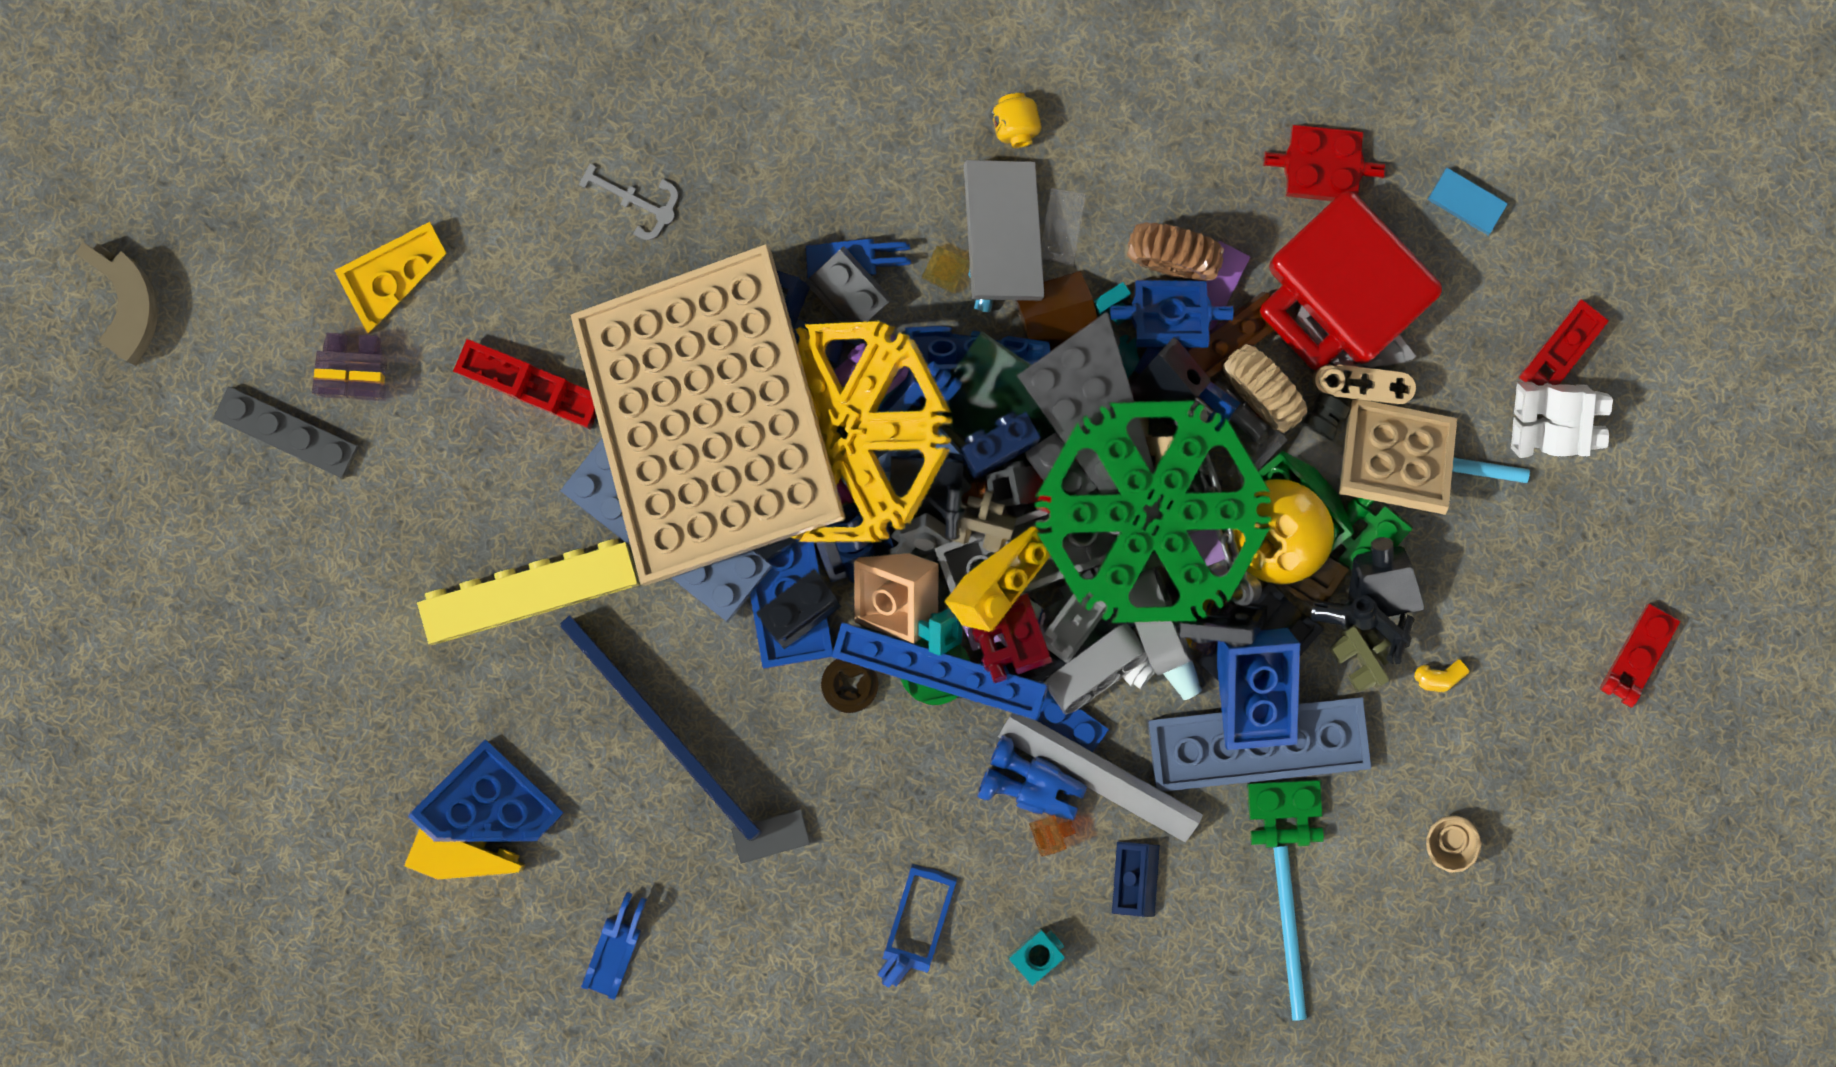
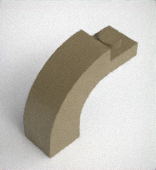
M83 242L75 254L103 273L112 282L118 298L115 317L98 341L135 366L149 347L156 329L158 310L153 286L143 269L123 252L120 251L114 259L115 255L97 243L92 248Z

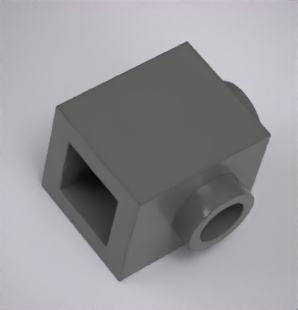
M1024 460L1003 464V471L985 474L988 490L993 491L992 502L1004 504V507H1017L1035 503L1039 498L1036 497V494L1043 480L1033 466L1025 467Z

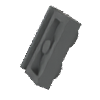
M844 246L805 281L841 323L867 322L892 299Z

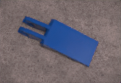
M862 239L807 245L805 247L807 279L843 246L871 276L876 275V267L908 266L911 264V259H907V257L875 259V252L910 250V244L906 245V242L874 244V239Z
M626 892L616 921L610 918L606 919L581 988L586 990L589 988L605 994L613 1000L617 996L641 933L637 926L647 901L643 897L640 899L631 926L623 924L622 922L632 897L630 892Z

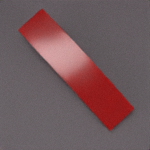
M466 339L453 372L591 430L597 415L590 390L538 369L529 363Z

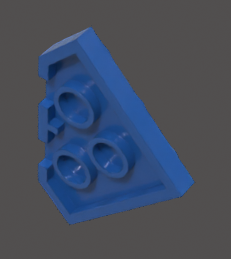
M485 739L410 812L408 817L434 842L538 841L559 820L564 812Z

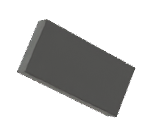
M801 810L754 822L762 833L753 841L747 840L737 827L731 829L740 864L810 845Z

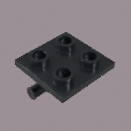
M891 456L890 484L898 497H904L909 493L925 463V458ZM945 459L913 518L926 513L930 514L946 525L945 538L955 540L960 538V522L965 517V509L962 507L964 461ZM890 520L887 526L894 527Z

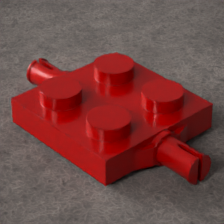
M1293 125L1291 128L1290 146L1286 154L1267 151L1264 153L1263 166L1284 168L1287 179L1285 197L1333 201L1344 191H1352L1358 195L1359 182L1362 176L1383 179L1385 173V163L1364 162L1362 154L1363 132Z

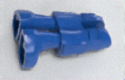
M1002 735L994 750L990 764L1022 775L1026 778V781L1020 783L991 768H987L977 797L988 801L996 794H1005L1016 797V806L1036 814L1046 813L1062 819L1074 820L1079 809L1069 805L1063 799L1061 801L1055 798L1056 794L1060 789L1064 791L1063 794L1075 795L1083 799L1087 786L1060 771V768L1054 763L1052 764L1040 757L1032 759L1031 762L1023 759L1014 751L1013 740Z

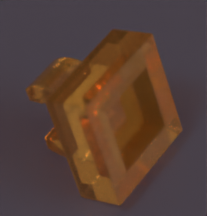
M1055 815L1029 823L1041 857L1067 849L1063 838L1076 834L1071 820L1058 824Z

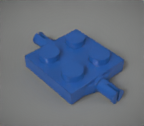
M1135 280V297L1132 305H1111L1110 319L1132 320V324L1136 329V347H1165L1175 337L1183 347L1208 348L1211 320L1233 321V306H1212L1207 296V281Z

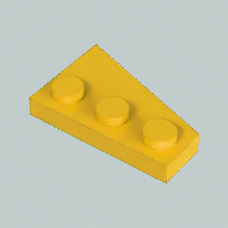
M428 222L334 271L367 334H369L447 255V252L432 223Z

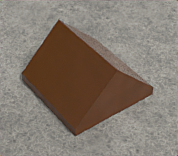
M1081 271L1044 281V298L1041 301L1015 300L1027 339L1049 342L1050 351H1052L1097 319L1093 297Z

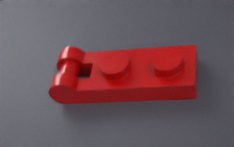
M1580 299L1520 373L1518 378L1523 382H1533L1541 386L1545 383L1559 385L1609 320ZM1544 363L1554 371L1549 378L1538 371Z
M1646 604L1599 690L1608 695L1615 694L1622 699L1621 703L1632 708L1640 698L1642 689L1681 621L1651 604ZM1623 672L1633 678L1629 686L1620 682Z

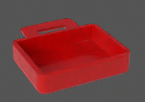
M1344 191L1273 256L1269 263V269L1282 286L1261 305L1260 314L1313 370L1328 365L1343 350L1355 362L1366 364L1373 360L1440 297L1442 285L1356 193ZM1296 301L1329 334L1318 345L1286 312Z

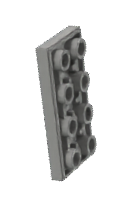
M966 160L964 163L972 299L1041 301L1044 298L1035 162Z

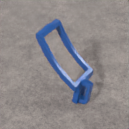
M912 864L882 958L887 961L877 974L882 978L884 986L888 988L892 984L897 986L911 968L928 973L956 885V877L935 869ZM914 875L949 885L927 958L892 947ZM896 960V965L893 967L891 971H889L890 967Z

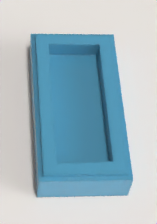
M1449 168L1444 170L1427 199L1486 235L1491 233L1508 204Z

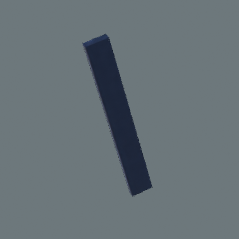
M570 615L560 623V627L747 840H755L762 831L578 622Z

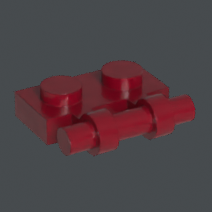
M1028 593L1017 598L992 632L976 628L972 630L975 642L980 643L984 654L982 658L984 668L990 672L994 683L1006 680L1007 676L1004 666L1008 663L1013 662L1017 674L1052 662ZM1003 633L1008 647L997 650L994 637Z

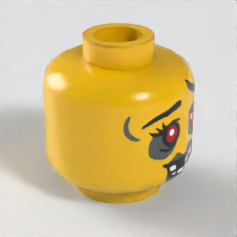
M1012 93L999 98L998 104L992 110L995 131L999 141L1011 144L1012 148H1023L1031 145L1032 138L1037 136L1042 129L1037 104L1032 98L1026 97L1024 93Z

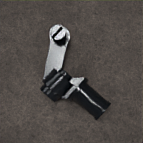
M1369 596L1357 597L1353 602L1347 601L1346 604L1315 599L1314 605L1317 606H1312L1311 612L1313 622L1319 621L1342 625V628L1348 630L1353 625L1362 630H1369L1375 627L1391 643L1386 660L1394 664V660L1396 664L1401 663L1404 650L1410 646L1412 640L1410 632L1415 621L1412 616L1407 615L1406 618L1405 614H1401L1398 625H1396L1378 609L1377 603Z

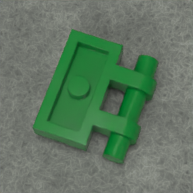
M1354 497L1348 503L1347 507L1349 509L1346 511L1351 526L1359 518L1364 520L1367 525L1356 538L1351 535L1342 542L1346 549L1338 559L1352 570L1354 557L1357 554L1372 552L1371 542L1379 537L1389 538L1393 541V547H1397L1412 531L1413 526L1387 504L1376 514L1369 508L1374 502L1373 500L1357 499Z
M1320 781L1247 784L1249 820L1263 819L1264 830L1250 831L1251 845L1265 844L1266 848H1275L1277 844L1297 843L1299 847L1309 846L1310 842L1324 841L1322 827L1309 828L1308 817H1322ZM1296 818V829H1276V819Z

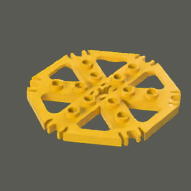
M880 321L807 324L805 326L808 330L800 327L796 329L800 337L797 346L834 480L837 486L841 476H843L864 520L857 527L822 526L792 538L800 540L799 542H881L879 538H890L886 529V525L890 520L895 529L902 530L905 528V523L910 524L950 449L945 447L937 449L936 446L937 444L947 445L951 443V438L940 436L938 429L942 424H951L952 419L945 416H937V414L941 412L951 413L915 341L909 339L910 336L899 333L897 339L892 342L891 334L894 332L895 327ZM864 339L867 342V346L843 389L826 356V346L832 340ZM904 366L910 367L926 397L924 409L919 412L876 413L898 370ZM839 426L845 427V431L849 433L847 439L840 438V434L837 432ZM920 450L924 454L925 463L906 496L898 497L895 494L874 451Z

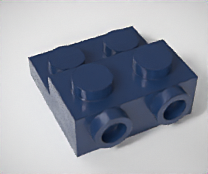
M1014 411L996 422L998 428L985 434L982 429L964 439L966 446L962 447L961 454L967 463L966 470L973 482L1037 445L1040 436L1026 412L1017 416Z

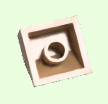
M910 553L857 558L854 561V622L906 642L916 643L922 638L918 635L919 621L929 622L930 614L938 613L939 564Z

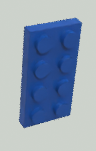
M796 539L797 544L768 561L772 566L770 571L750 594L763 669L832 657L833 648L827 618L783 649L755 613L813 569L819 574L814 542H799L800 540Z

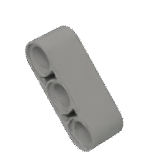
M1152 567L1140 573L1129 593L1130 603L1136 607L1173 606L1165 582L1158 569ZM1179 621L1135 622L1148 660L1157 675L1164 674L1192 661V654L1185 637H1180Z
M1124 624L1112 630L1053 673L1044 684L1049 685L1048 691L1063 713L1070 714L1083 707L1138 667L1148 657L1142 642L1131 626Z

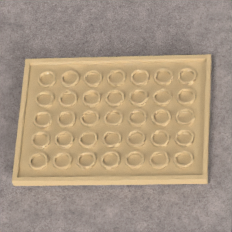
M766 244L570 315L640 584L647 586L845 519L769 246Z

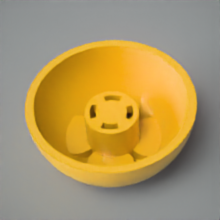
M1273 479L1264 481L1270 492L1261 491L1256 492L1254 495L1255 497L1258 495L1268 496L1271 498V503L1259 504L1256 511L1259 516H1270L1271 522L1267 524L1256 522L1255 527H1270V530L1246 571L1260 580L1275 584H1289L1304 580L1318 571L1331 553L1334 542V527L1331 515L1323 501L1309 488L1290 480ZM1233 529L1234 539L1238 551H1240L1245 537L1240 530Z

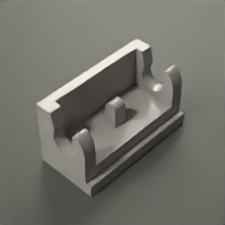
M1091 593L1084 597L1081 605L1073 594L1043 635L1047 649L1066 663L1070 662L1101 620L1102 614L1106 609V604L1102 601L1096 602L1090 611L1085 608L1086 601L1092 595Z

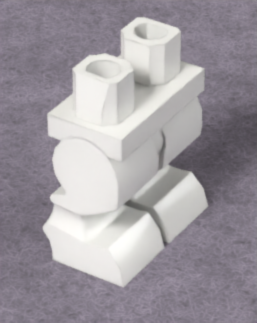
M1517 382L1514 414L1517 417L1513 419L1511 449L1519 458H1525L1533 455L1534 448H1539L1542 452L1553 456H1573L1577 454L1579 456H1590V450L1607 448L1609 429L1606 426H1593L1594 415L1611 414L1612 397L1608 393L1593 391L1587 385H1552L1545 383L1541 386L1533 382ZM1537 414H1542L1544 417L1537 419Z

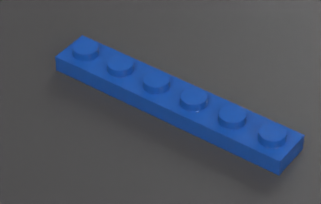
M845 622L841 623L832 657L1034 720H1039L1049 686L1005 672L1006 680L994 683L990 672L986 671L982 664L946 653L939 656L929 652L927 647L912 644Z

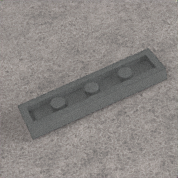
M229 386L213 417L217 421L344 479L359 448L350 442Z

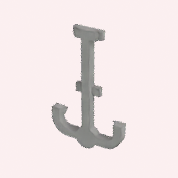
M589 164L579 186L586 188L590 181L623 198L620 205L627 208L631 202L656 215L658 222L653 231L646 233L639 225L633 235L643 240H653L660 235L664 225H669L673 222L675 217L673 208L678 200V192L674 185L663 179L661 180L658 189L668 190L671 196L666 206L657 208L634 196L636 188L629 186L626 192L593 175L596 166Z

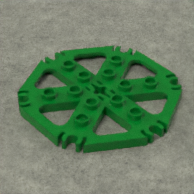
M1195 401L1108 402L1115 413V417L1112 418L1108 409L1103 405L1100 406L1099 410L1103 414L1102 422L1094 425L1086 415L1083 416V423L1090 430L1087 434L1080 429L1078 421L1076 422L1036 494V497H1051L1050 502L1047 500L1035 502L1036 508H1047L1050 512L1048 519L1035 521L1036 527L1042 529L1051 526L1052 528L1048 532H1037L1038 536L1080 605L1084 597L1091 593L1092 595L1087 599L1085 608L1090 611L1096 602H1104L1106 609L1102 614V618L1105 620L1111 617L1114 607L1118 608L1116 616L1111 620L1112 623L1197 621L1191 612V606H1195L1197 613L1202 618H1205L1207 615L1202 608L1203 602L1207 599H1213L1219 608L1223 607V601L1217 594L1218 590L1225 594L1228 602L1230 601L1270 530V527H1255V523L1267 524L1271 522L1270 516H1259L1256 511L1259 504L1271 503V498L1265 495H1258L1256 497L1254 495L1256 492L1261 491L1270 492L1226 418L1223 425L1216 431L1214 428L1221 421V415L1216 412L1211 421L1203 422L1200 414L1204 409V405L1200 403L1193 409L1192 416H1188L1190 407ZM1136 417H1171L1177 422L1178 429L1154 472L1151 473L1127 433V424ZM1216 445H1222L1228 450L1244 477L1243 487L1239 491L1186 492L1207 453ZM1083 448H1090L1096 452L1120 494L1068 495L1062 490L1061 483L1077 453ZM1152 489H1154L1153 492H1152V494H1151V496H1150L1149 499H1148L1147 497H1148L1150 491H1151ZM1161 494H1163L1159 502V510L1163 513L1160 519L1154 517L1151 522L1147 523L1145 529H1142L1147 517L1146 512L1143 511L1146 504L1148 506L1154 505L1159 500ZM1171 499L1174 500L1170 508L1166 509ZM1139 515L1137 521L1133 524L1136 516ZM1158 525V530L1156 531L1155 535H1152L1155 527ZM1238 529L1244 534L1245 541L1229 571L1223 576H1215L1210 572L1186 530ZM1073 532H1119L1095 577L1091 579L1081 577L1062 546L1063 538ZM1155 550L1179 590L1180 598L1173 606L1136 607L1130 603L1129 593L1151 553Z

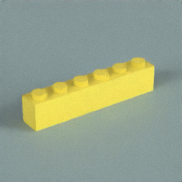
M618 538L598 543L599 550L585 553L584 548L564 553V560L550 563L549 558L529 563L530 570L516 573L515 568L497 572L494 574L495 580L481 583L480 578L465 581L459 584L461 590L447 593L446 588L428 592L425 594L426 600L417 602L428 644L436 645L640 586L629 545L626 542L619 544Z

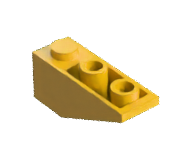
M1031 526L968 572L945 600L946 604L962 626L992 632L1051 555L1038 536L1037 532L1039 531L1036 527Z
M420 828L404 865L437 880L523 872L525 864L518 862L520 855L509 850L499 848L498 853L484 848L486 842H434Z

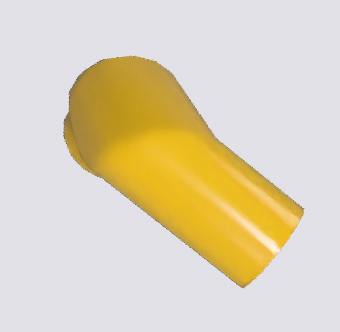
M1457 659L1444 671L1431 669L1429 665H1421L1416 669L1414 678L1424 690L1446 692L1470 673V671L1461 660Z

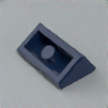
M1117 842L1112 914L1139 917L1155 916L1160 845Z

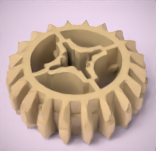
M1245 344L1240 349L1234 351L1223 364L1225 376L1235 391L1244 401L1247 400L1249 402L1247 405L1274 430L1285 433L1290 428H1294L1302 421V417L1307 414L1306 402L1302 399V395L1297 391L1296 386L1272 362L1271 358L1266 357L1256 347Z

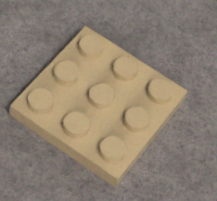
M1352 399L1349 405L1350 411L1348 413L1339 494L1446 515L1450 502L1457 418L1367 400Z

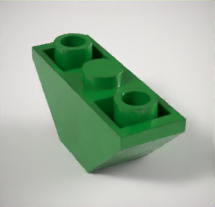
M1282 451L1258 471L1263 481L1273 479L1290 480L1309 488L1323 501L1331 515L1334 527V542L1331 551L1354 533L1339 494L1316 468Z

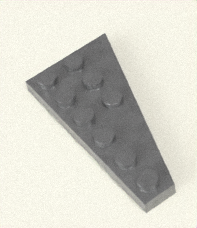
M1107 312L1017 375L1064 443L1077 421L1084 433L1087 434L1090 431L1083 423V416L1086 415L1094 425L1102 422L1103 414L1099 410L1100 406L1103 405L1107 408L1112 418L1115 417V413L1108 402H1134ZM1136 417L1128 422L1126 430L1150 472L1153 473L1155 469L1140 419ZM1090 448L1081 449L1075 459L1100 494H1120L1096 452ZM1152 489V490L1150 491V493H1149V495H1148V497H1147L1148 499H1149V497L1151 496V494H1152V492H1153L1154 489ZM1162 494L1154 505L1148 506L1146 504L1143 511L1146 512L1147 517L1142 529H1145L1147 523L1151 522L1154 517L1158 519L1162 517L1163 513L1159 510V502L1163 497ZM1139 515L1136 516V518H1135L1133 524H1135V522L1137 521ZM1158 525L1155 527L1152 535H1155L1159 528Z

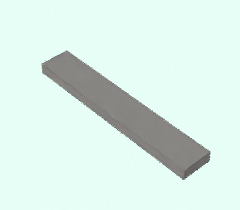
M1011 713L998 735L999 738L1002 735L1010 737L1014 742V746L1034 758L1040 757L1052 764L1054 763L1060 768V771L1082 782L1089 789L1185 843L1202 819L1203 815L1034 719Z

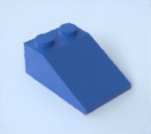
M1288 628L1260 630L1253 644L1243 647H1234L1228 645L1227 642L1218 641L1217 670L1225 748L1227 750L1297 744L1300 643Z

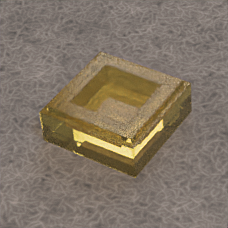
M936 246L921 279L954 294L969 260Z

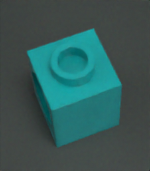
M1038 929L1007 957L1031 986H1034L1065 958L1060 952L1065 946L1051 930L1044 934L1041 929ZM1035 945H1043L1049 951V957L1043 964L1036 965L1029 960V951Z

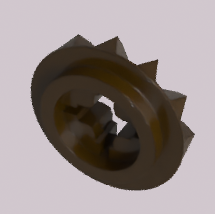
M836 659L827 666L822 675L821 690L827 703L834 709L844 713H856L867 708L875 699L878 691V677L875 670ZM839 672H842L849 678L859 674L863 675L856 684L861 695L859 698L850 691L841 693L839 696L836 694L843 686L842 677L838 674Z

